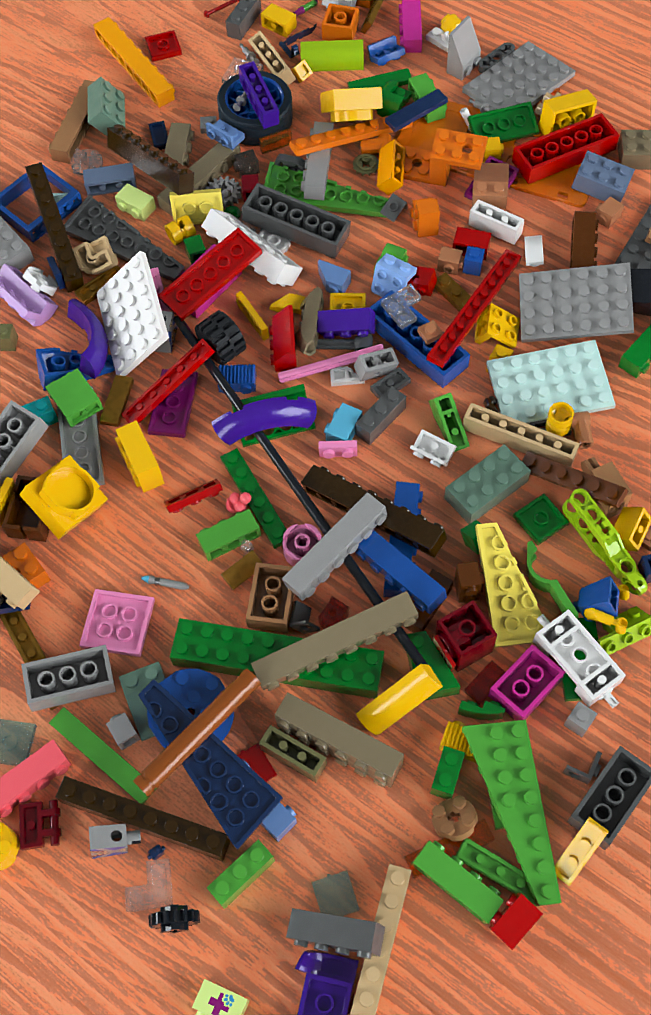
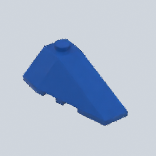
M60 348L36 349L38 374L43 391H47L45 386L49 385L52 381L58 380L77 368L80 370L81 354L77 353V350L64 352L60 351ZM108 355L105 366L97 377L115 371L111 355ZM81 372L86 381L93 379L90 376Z

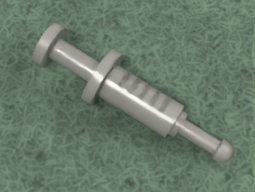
M240 43L239 46L246 55L247 61H254L257 66L259 59L256 58V54Z
M245 91L241 96L237 97V103L233 105V109L237 112L241 110V106H245L247 103Z
M469 99V103L480 109L481 113L495 110L486 102L481 103L477 100Z

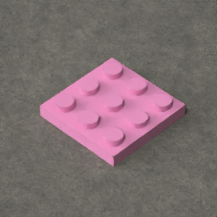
M95 589L79 646L82 649H89L106 645L109 653L141 657L155 602L154 597Z

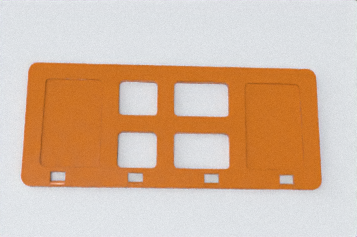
M448 101L445 118L427 123L424 117H421L413 122L412 127L402 129L396 141L403 147L410 146L432 150L437 128L468 133V126L460 111L466 107L471 115L481 113L480 109ZM540 131L539 134L533 135V136L541 137V136H544V135H543L542 132ZM517 139L501 143L504 145V154H501V161L507 163V160L513 157L514 145ZM581 164L528 184L524 178L516 177L514 181L517 184L512 183L510 186L521 192L553 201H560L578 208L584 207L590 196L571 188ZM451 165V172H458L474 178L475 169L468 168V170H463L458 166ZM558 194L567 196V199L558 197Z

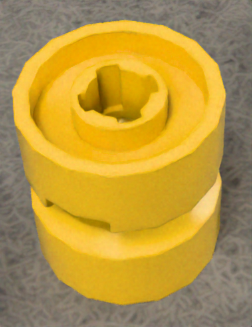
M188 215L181 216L177 219V222L172 221L164 225L166 234L173 245L183 242L184 238L196 235V229Z
M565 402L554 403L548 412L545 424L546 430L561 437L567 435L574 417L572 406Z

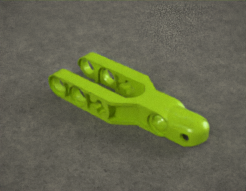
M579 488L574 490L570 498L562 506L564 515L593 554L605 562L614 576L629 587L630 593L638 596L644 594L648 589L647 582L637 570L636 563L625 549L617 530L586 490ZM581 494L584 497V503L574 498V495ZM571 503L576 512H570L567 509V504ZM588 510H593L597 514V518L595 520L589 514ZM583 519L588 528H582L579 525V520ZM605 528H606V529L608 530V532H607L606 534H604V532L602 531V529H605ZM595 537L598 542L594 543L592 539ZM621 565H625L628 568V572H624L621 569Z

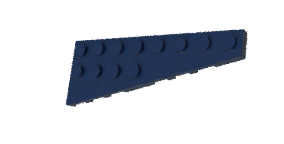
M154 679L138 694L169 744L196 718ZM213 733L182 763L237 850L283 799L278 792Z

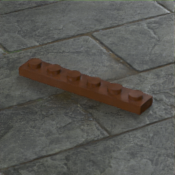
M527 451L522 460L531 470V475L572 491L578 488L584 489L592 499L618 509L628 493L625 487Z

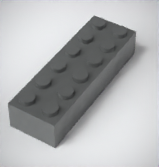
M259 183L256 184L242 206V221L336 259L350 233V220Z

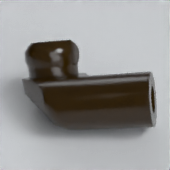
M494 396L485 398V408L500 413L495 407L497 404L496 398Z

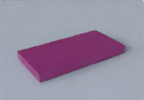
M162 369L161 376L164 375L169 369ZM193 372L152 411L147 430L149 435L185 438L199 376L198 372Z

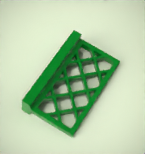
M304 384L242 399L241 401L245 405L274 397H286L287 400H297L298 397L307 398ZM232 405L233 413L237 412V410ZM313 422L308 429L292 426L290 430L286 431L276 427L273 428L275 430L271 435L266 436L270 441L316 429V426ZM245 437L241 439L243 447L259 443L256 437L245 441Z

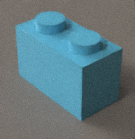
M342 403L339 409H335L331 423H327L324 429L326 441L352 440L356 434L355 423L363 416V411Z

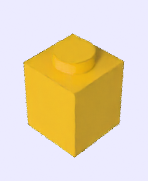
M500 137L488 138L482 163H485L489 156L500 160L501 154H504V145L500 143Z

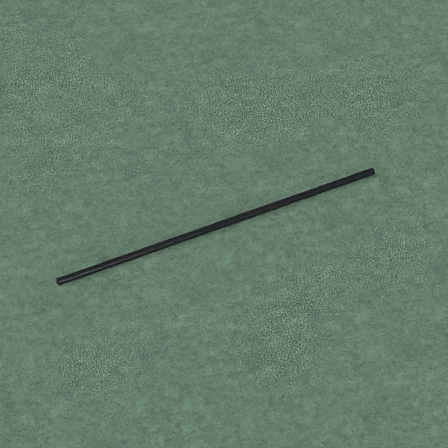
M175 316L173 321L192 347L199 342L186 322L181 321ZM209 357L203 364L237 411L242 410L244 404L211 357ZM264 432L253 433L325 535L331 529L328 522ZM349 553L343 563L371 603L375 606L384 602ZM401 626L396 628L397 631L393 634L416 667L420 664H427Z

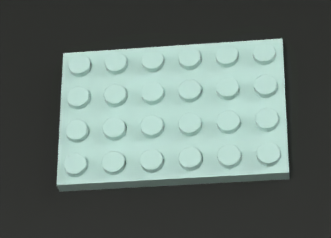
M596 340L488 360L486 363L500 414L527 424L547 420L550 407L557 402L568 403L572 406L574 413L584 411L593 413L613 409L616 406Z

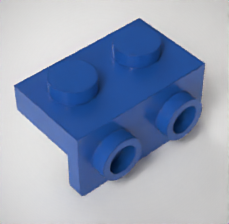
M394 35L367 46L370 61L378 66H383L390 60H398L401 58L400 56L406 54L405 48L397 44V39Z

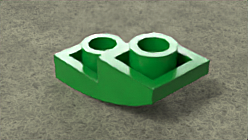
M462 700L458 714L479 720H497L503 718L506 709L495 701L488 702L485 700L483 708H481L473 701L467 700L466 702Z

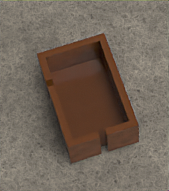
M17 476L13 489L15 494L11 495L2 524L3 530L10 538L26 539L27 536L29 540L42 542L47 540L50 529L19 495L24 487L37 477Z

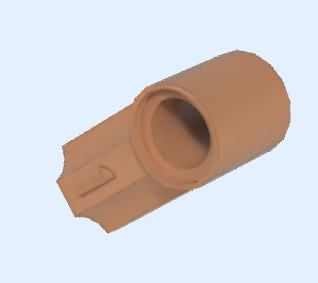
M588 411L574 413L571 424L575 442L580 443V449H587L594 444L590 429L591 418Z

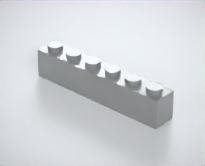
M315 121L314 128H310V136L334 130V123ZM332 148L306 154L305 170H303V180L305 181L301 182V191L304 192V199L324 200Z
M367 492L282 578L285 586L302 601L306 597L312 596L316 587L320 583H324L329 578L330 573L343 564L346 556L349 553H354L359 546L358 544L363 539L369 538L373 529L386 520V507Z

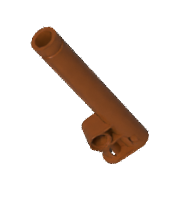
M244 669L240 676L228 685L133 782L149 797L154 792V789L158 788L261 685L259 679L250 670Z

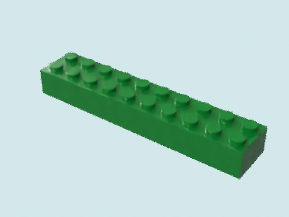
M179 618L170 659L174 666L240 676L244 669H248L256 676L251 665L252 662L304 638ZM358 647V650L353 653L346 654L345 652L338 655L339 658L331 663L325 661L319 664V668L312 672H307L306 670L300 673L299 677L293 681L288 682L285 680L280 683L375 699L378 697L384 651Z

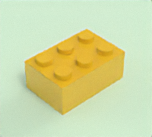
M588 89L544 100L539 130L543 135L593 117L598 100Z
M137 420L115 429L118 436L115 438L129 472L132 474L136 487L141 486L143 493L165 484L159 465Z

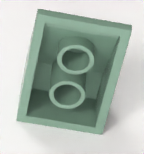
M159 661L119 676L125 698L142 741L155 737V735L149 728L147 708L138 694L153 679L158 683L166 679Z

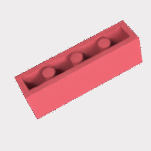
M53 739L0 777L1 818L9 815L19 803L22 804L28 801L31 795L38 789L42 790L50 784V780L66 773L68 767L72 765L60 746Z

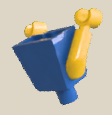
M611 576L579 590L578 601L572 602V604L586 621H598L608 626L612 624L615 626L616 633L622 635L626 633L628 625L626 618L614 619V617H618L619 599H629L630 592L627 585L621 584L617 587Z

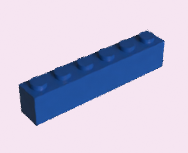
M396 481L394 505L398 507L404 506L416 516L417 514L421 515V509L418 508V503H422L423 491H419L420 484ZM390 535L389 543L412 561V556H416L417 549ZM385 580L383 597L392 598L401 594L397 586H391Z
M373 530L369 538L363 539L358 544L359 546L355 551L356 556L363 562L366 560L375 573L378 574L380 572L384 575L386 582L391 586H397L400 593L407 591L420 611L423 612L425 610L431 614L447 598L444 587L375 530Z

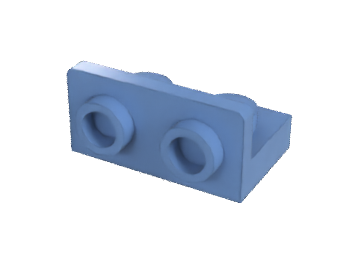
M220 119L214 124L209 122L205 124L207 136L231 150L245 139L243 132Z

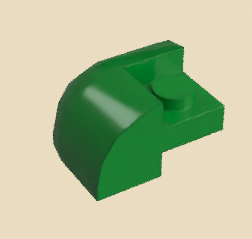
M388 81L382 87V108L376 109L377 114L385 117L401 110L411 99L412 92L398 87V81Z

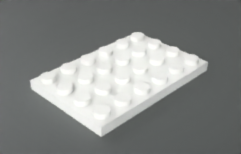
M139 251L96 294L115 372L118 376L128 375L169 338L146 253Z

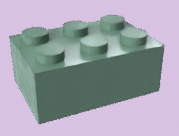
M99 77L87 87L88 123L107 136V128L114 127L116 124L123 125L126 128L125 95L122 91L112 86L109 81Z

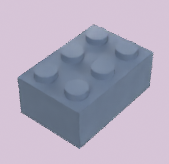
M587 150L571 188L604 202L609 197L621 202L635 169Z

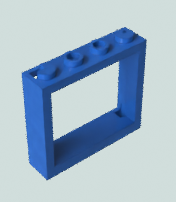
M43 165L48 181L62 192L68 193L56 203L63 220L82 204L80 192ZM25 173L0 192V216L34 243L47 233L41 216L27 225L5 208L31 188L27 173Z

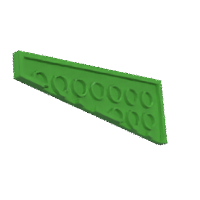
M270 161L264 183L266 187L325 211L386 218L380 214V211L389 198L379 195L372 196L367 191L361 190L359 192L351 189V186L337 185V182L327 179L324 200L304 199V192L301 191V182L305 181L303 180V171H293L288 166L284 165L281 167Z
M526 720L463 726L462 733L467 739L471 754L473 753L479 773L482 774L486 783L488 794L497 815L507 832L506 836L516 853L515 857L518 864L520 863L525 874L527 885L536 906L562 903Z

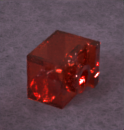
M332 596L327 606L318 616L319 625L326 629L347 619L349 616V606Z

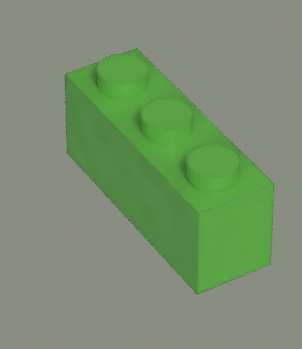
M427 73L408 78V91L412 92L414 102L436 90L433 80L428 77ZM447 103L423 116L426 122L430 123L445 118Z
M247 509L243 512H237L235 516L229 519L219 521L210 528L202 529L196 534V537L209 562L260 537L261 531L250 509Z
M258 839L220 874L207 889L225 909L275 862L274 856Z

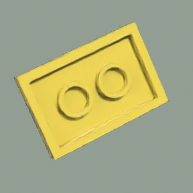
M221 188L193 190V193L184 195L170 192L169 196L175 222L181 216L188 215L194 225L203 224L211 208L224 212Z

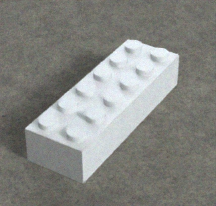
M211 208L201 226L206 230L207 235L217 238L218 243L237 228L244 232L262 249V254L249 266L252 265L255 268L254 271L258 274L265 275L267 277L266 280L273 285L293 286L303 269L230 213Z

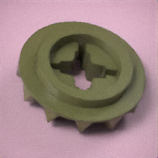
M372 154L358 155L353 160V169L356 170L357 174L361 173L362 176L368 174L370 176L371 173H376L379 160Z

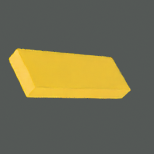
M242 291L236 293L238 307L261 339L267 340L269 338L267 325Z
M589 817L554 865L556 876L570 886L609 831Z

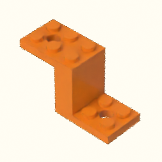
M437 128L432 150L405 146L403 179L446 187L451 165L481 170L488 137ZM470 148L472 151L465 153L463 149ZM415 162L422 164L420 167L413 166Z

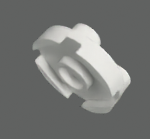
M29 266L22 277L31 284L30 287L34 291H43L53 296L58 288L55 279L50 275L48 277L43 275V270Z

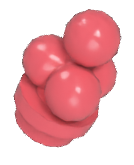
M247 492L242 494L232 493L226 502L227 510L234 514L245 511L246 505L252 499L251 495Z

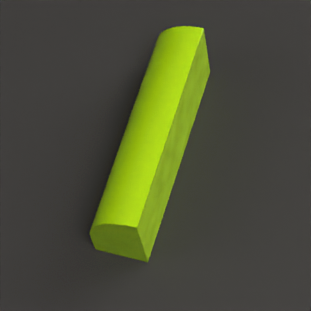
M363 40L301 42V60L305 59L312 72L364 70Z

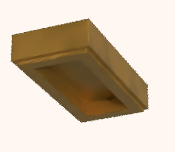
M252 550L220 575L230 588L234 590L254 574L256 562H263Z

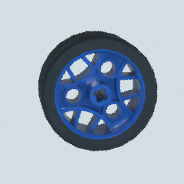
M259 71L279 109V124L263 128L248 97L246 105L241 106L239 112L233 109V105L237 103V97L241 96L244 92L239 81V74L229 78L218 91L219 119L245 134V139L241 144L258 146L275 142L288 132L292 124L291 90L281 78L274 74Z

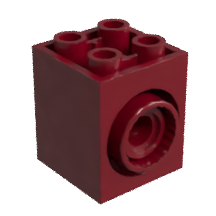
M474 600L437 620L435 636L438 635L456 664L455 670L457 672L493 652L497 633Z

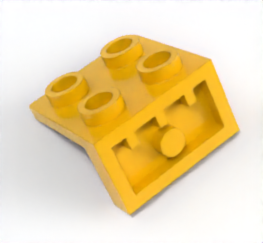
M493 303L489 304L477 320L474 342L480 345L492 337L514 349L517 345L520 318Z

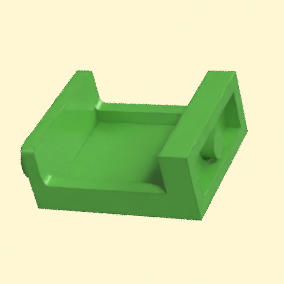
M78 368L45 386L50 398L54 400L70 427L75 426L103 409L99 397Z

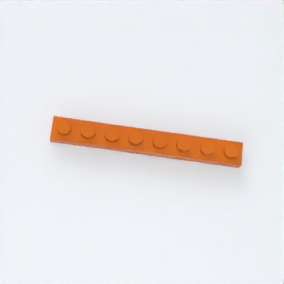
M385 116L291 140L289 147L296 156H301L394 131L385 123V118L388 117ZM413 122L403 127L402 129L412 127Z

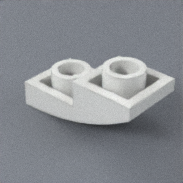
M542 235L524 237L526 266L536 267L544 265Z

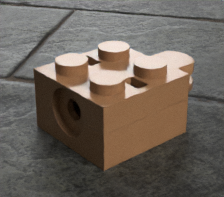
M594 457L582 461L581 469L583 472L625 487L628 490L619 509L593 499L608 519L620 514L622 508L627 507L633 493L613 462L611 461L600 466Z

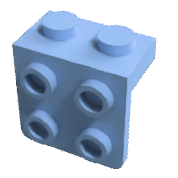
M386 253L376 263L371 291L380 297H384L393 290L404 300L407 282L416 274L417 267Z

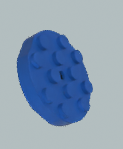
M200 669L176 671L159 683L187 710H193L195 717L225 689V686L218 677ZM147 710L149 728L161 746L166 748L169 743ZM234 712L213 732L221 741L225 739L231 729Z

